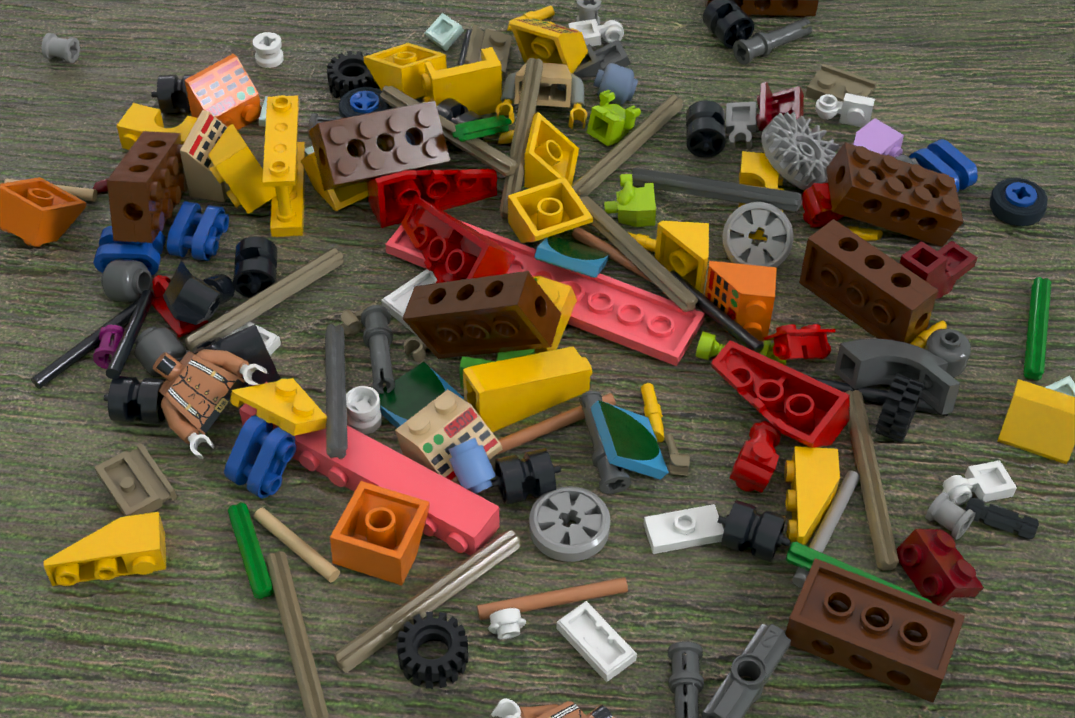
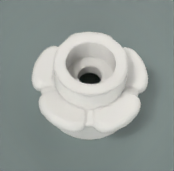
M517 608L502 609L490 615L491 625L488 629L493 634H497L498 639H510L521 634L520 629L526 624V620L521 618L520 610Z

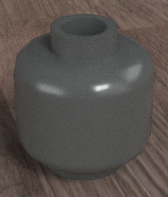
M118 259L111 261L105 267L101 276V284L106 296L110 300L134 303L139 301L143 291L151 290L152 276L142 262Z
M150 327L143 331L135 341L134 355L153 377H161L152 368L156 360L164 352L171 355L177 361L186 355V348L169 328Z
M939 329L932 332L928 337L925 350L947 361L946 372L955 378L961 375L966 368L971 353V344L969 339L957 330Z

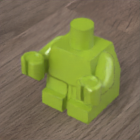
M609 89L600 93L599 106L592 107L586 133L598 139L606 146L619 142L633 129L636 117L641 114L640 108L635 109V105L624 109L618 104H609V102L615 99V93H610L611 90Z
M621 174L620 186L623 189L616 192V201H604L605 212L607 214L617 213L618 223L635 227L655 226L656 204L654 183H645L644 187L636 188L633 187L632 174Z

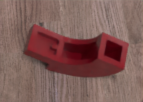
M921 241L901 256L900 264L938 289L936 297L938 299L951 292L955 281L975 267L978 257L953 241H950L938 251Z

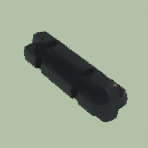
M974 497L968 500L965 510L971 509L975 512L974 521L978 522L980 518L984 520L983 524L1013 533V530L1018 531V536L1027 539L1034 538L1039 526L1038 519L1024 515V518L1019 517L1018 512L992 503L986 506L984 505L985 501Z

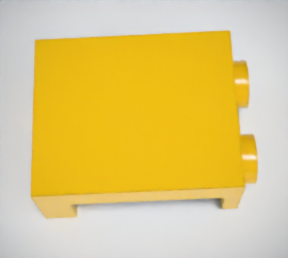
M493 47L481 49L480 62L442 70H434L431 61L424 62L425 74H421L423 90L426 92V97L422 98V103L435 101L436 106H438L443 100L453 98L467 107L468 111L471 110L478 115L496 112L497 105L502 103V65Z

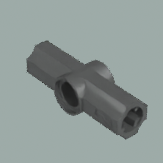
M761 624L743 653L733 660L729 674L703 711L702 718H744L751 705L761 697L764 685L791 644V640L785 635L784 630L773 624ZM748 676L751 677L754 681H745L740 677Z

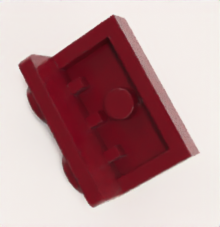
M767 82L761 83L760 95H757L760 114L756 115V122L760 132L780 113L784 115L788 112L791 115V113L795 112L796 120L803 116L804 94L800 86L772 93Z
M915 529L896 550L899 563L922 597L942 607L950 598L975 597L984 588L976 577L975 569L964 560L955 547L954 539L943 529Z

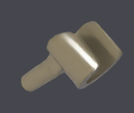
M375 302L355 313L351 310L342 312L341 320L343 323L341 326L348 337L360 332L362 329V323L360 322L361 313L367 307L377 305Z
M410 337L404 342L405 354L408 355L414 351L412 353L414 361L422 362L426 358L425 350L428 347L420 338Z
M666 434L664 438L670 457L669 474L688 476L690 455L678 454L673 435Z

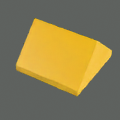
M539 112L533 116L524 156V187L532 188L563 177L572 186L579 148Z
M662 220L657 226L655 258L669 272L672 270L676 271L704 295L709 257V223Z
M1018 379L997 442L1067 465L1075 445V397Z

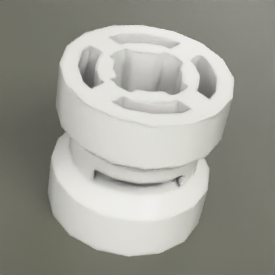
M358 386L351 389L346 394L348 426L365 435L375 432L382 423L378 392L368 386Z

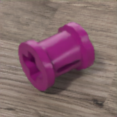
M107 325L100 329V346L93 355V361L99 367L108 368L111 362L109 355L111 354L113 357L125 331L123 327ZM113 334L115 335L114 341L111 340Z

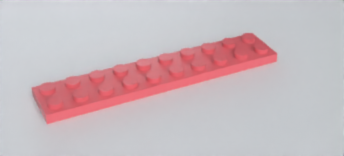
M461 221L516 256L507 274L529 271L532 276H542L572 286L577 301L567 323L569 325L677 366L704 322V312L696 309L683 312L674 302L667 298L603 274L593 278L536 260L534 258L536 249ZM401 224L385 244L386 253L426 268L424 256L419 249L414 247Z

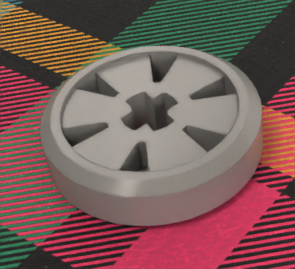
M752 202L736 209L727 219L722 233L723 249L731 263L776 268L788 257L794 240L793 228L788 217L776 206L764 202ZM757 229L763 231L762 237L767 238L766 243L760 242L758 246L751 244L753 239L748 238L749 233L755 234Z
M572 486L559 487L540 496L532 506L529 517L530 536L535 546L550 558L565 562L585 560L597 554L606 544L610 532V514L605 503L591 491ZM570 520L576 522V524H571L570 527L564 526V523L567 524Z

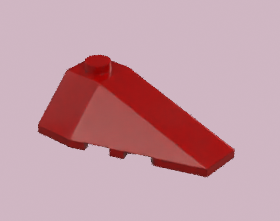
M494 169L405 170L367 181L369 205L380 227L384 228L402 222L415 195L442 211L497 196V173Z
M416 195L401 222L414 247L419 249L424 256L426 268L432 271L438 280L436 283L507 274L516 257L496 242Z
M729 340L711 362V367L778 431L811 448L831 445L849 422V394Z

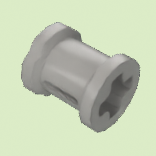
M577 0L576 5L579 8V15L576 17V22L596 19L599 26L600 17L598 16V9L601 7L602 0Z
M47 33L43 38L41 48L45 58H64L69 63H74L78 59L80 45L77 38H59L53 33Z
M942 492L930 505L925 518L930 522L937 521L952 532L951 536L957 540L971 525L975 512L971 509L967 511L949 500L947 493Z

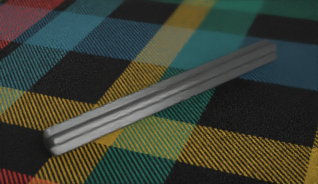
M634 168L631 173L633 186L644 187L645 183H654V189L743 204L764 202L774 205L781 210L793 212L799 211L802 205L801 194L797 192L642 168Z
M329 324L326 327L325 333L326 453L330 458L338 457L342 459L346 456L348 448L344 328L341 325L334 326Z

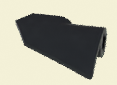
M181 261L163 298L176 320L197 325L212 317L221 304L231 300L235 289L232 279L227 275L216 274L207 279L200 280L192 276Z
M256 324L223 339L215 337L195 346L192 350L195 355L203 349L229 351L248 361L249 365L257 364L267 370V374L260 370L252 373V380L258 384L275 382L281 379ZM244 382L241 388L250 387L252 385L248 384L247 382Z

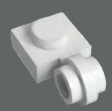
M596 19L568 23L569 29L574 28L582 32L586 45H601V38L608 43L618 39L620 41L624 35L622 25L615 20H609L604 25L599 26Z
M846 93L844 101L841 102L837 101L835 96L826 94L816 101L815 110L822 119H832L839 113L841 114L839 123L863 128L870 122L875 99Z
M999 460L968 466L964 475L965 478L961 475L949 477L943 483L944 489L942 492L947 493L949 500L956 505H962L972 498V492L976 494L978 499L989 502L1013 497L1017 487Z

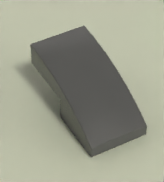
M619 39L595 51L588 44L586 45L588 53L573 74L579 78L592 77L597 75L598 69L604 71L609 63L623 67L631 63Z

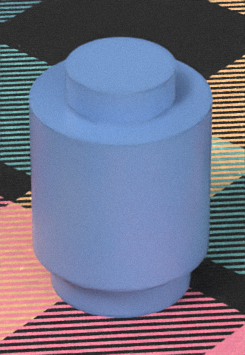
M476 438L449 449L452 456L449 461L462 487L470 488L471 492L476 494L493 486L490 479L496 477V474L483 445H478Z

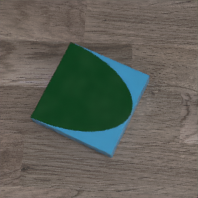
M550 236L537 246L534 258L595 278L606 266L610 254L556 236Z
M422 362L396 379L395 388L391 392L387 393V388L384 387V393H378L381 414L396 428L409 420L447 389L462 399L464 397L425 362Z
M600 400L590 407L610 464L660 480L669 473L648 417Z

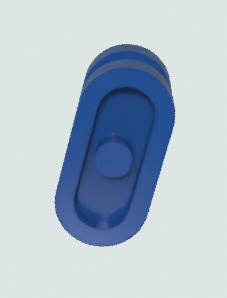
M944 139L937 140L929 144L927 148H921L909 155L910 159L915 158L923 168L937 173H944L954 178L957 192L959 189L968 188L977 181L978 170L974 162Z
M183 202L168 233V254L184 257L190 248L194 259L209 261L211 256L217 254L219 239L222 233H226L228 230L229 216L225 214L224 208L209 205L204 214H202L199 203Z
M108 226L101 232L99 247L96 250L93 261L94 266L103 273L105 267L111 261L118 259L137 260L148 268L152 276L159 269L160 255L163 252L165 236L160 231L153 243L114 241L112 226Z
M256 415L251 416L242 426L224 469L225 477L237 485L247 483V490L261 499L274 495L282 484L281 476L287 462L292 459L296 452L295 436L279 427L273 430L272 423H267Z

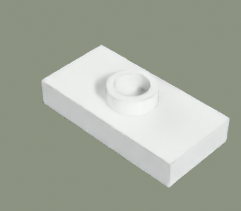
M715 504L646 516L643 523L653 554L721 542L724 533L722 524L717 523L719 515Z
M587 601L557 621L556 629L606 682L636 661L637 653Z

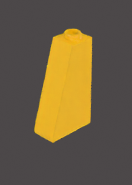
M574 346L470 366L463 369L464 400L473 406L491 432H495L588 392L590 389L592 367L588 359L581 357Z

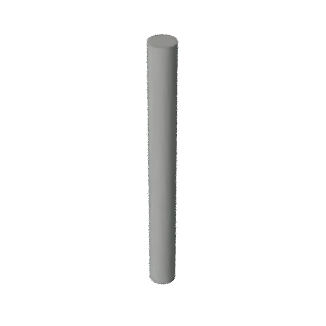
M847 471L809 545L810 548L823 553L860 480V475L857 472ZM798 567L792 582L802 588L809 571Z

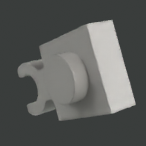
M756 101L726 103L727 134L730 133L729 142L732 150H735V144L739 140L746 141L747 149L752 148L751 132H756L757 126Z

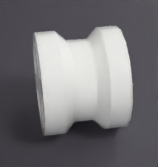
M264 32L258 34L253 39V48L256 51L255 60L259 66L273 68L283 62V51L280 49L282 43L279 35Z

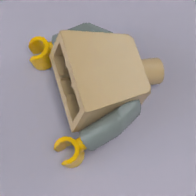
M527 63L520 70L507 76L501 97L503 103L496 107V115H508L512 124L515 121L512 104H519ZM543 63L536 105L572 107L568 123L569 127L573 129L574 120H579L583 123L582 128L584 129L587 111L582 108L585 106L583 81L570 73L568 65Z

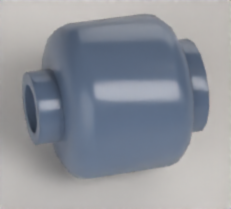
M609 63L604 71L598 69L593 86L598 87V98L600 93L608 89L611 90L610 93L614 92L615 99L610 103L621 106L626 100L631 102L638 79L634 78L633 70Z

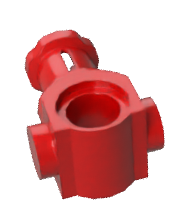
M813 183L811 187L803 192L802 206L805 211L803 218L810 224V227H824L833 219L838 221L844 216L832 212L828 183Z
M766 421L755 423L751 427L749 433L750 440H746L729 477L743 491L751 492L756 490L762 493L771 479L780 456L776 453L775 447L780 443L781 433L770 422Z

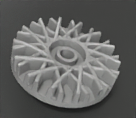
M788 112L784 115L780 113L773 118L762 132L763 151L772 167L785 180L804 191L811 187L813 183H828L826 167L836 155L835 151L839 148V144L833 143L834 139L830 141L821 140L827 133V130L820 131L819 125L810 130L808 126L811 121L810 118L805 120L803 116H800L796 120L795 112L791 113V115Z

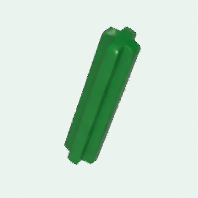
M241 502L237 505H231L228 508V514L253 596L256 599L270 597L274 592L273 585L248 507L245 503Z

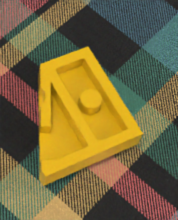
M293 378L235 389L231 392L230 402L232 405L240 407L242 404H248L257 409V417L265 420L267 423L277 425L280 429L293 436L326 428L327 416Z

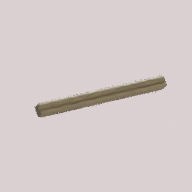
M530 58L526 64L509 156L517 162L518 166L513 176L505 177L499 210L500 216L503 218H508V195L520 192L522 187L524 156L536 110L543 71L541 59Z
M384 86L382 88L381 100L394 108L419 104L418 101L393 86ZM439 115L444 138L504 176H513L515 174V169L518 166L515 160L479 138L460 142L459 138L454 139L452 132L456 131V124Z
M671 95L572 185L579 198L588 196L683 108L682 98Z
M589 196L580 197L593 216V222L590 223L683 312L693 311L696 308L695 305L698 299L686 286Z
M336 248L328 250L186 336L184 340L187 350L193 353V348L206 340L215 337H226L344 263L342 252H339Z
M848 390L845 392L850 395L848 428L857 471L860 475L859 481L876 563L881 571H893L897 568L899 559L864 399L859 390Z
M511 529L506 530L335 652L334 661L344 673L349 672L395 639L399 631L404 632L403 625L407 621L414 625L413 616L420 614L421 618H424L426 612L435 610L519 549L521 540L518 535Z
M283 551L270 553L266 557L267 566L306 718H329L286 553Z

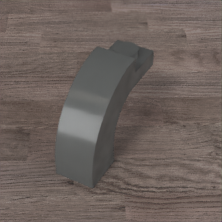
M859 339L840 343L834 372L855 390L878 384L892 385L895 376L900 374L925 383L921 398L941 415L953 412L960 383L946 372L947 361L918 346L887 339Z

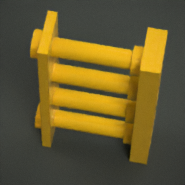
M281 95L267 97L262 183L263 187L275 186L277 196L272 198L270 230L272 237L303 236L305 169L300 160L305 158L306 148L305 142H297L298 96Z

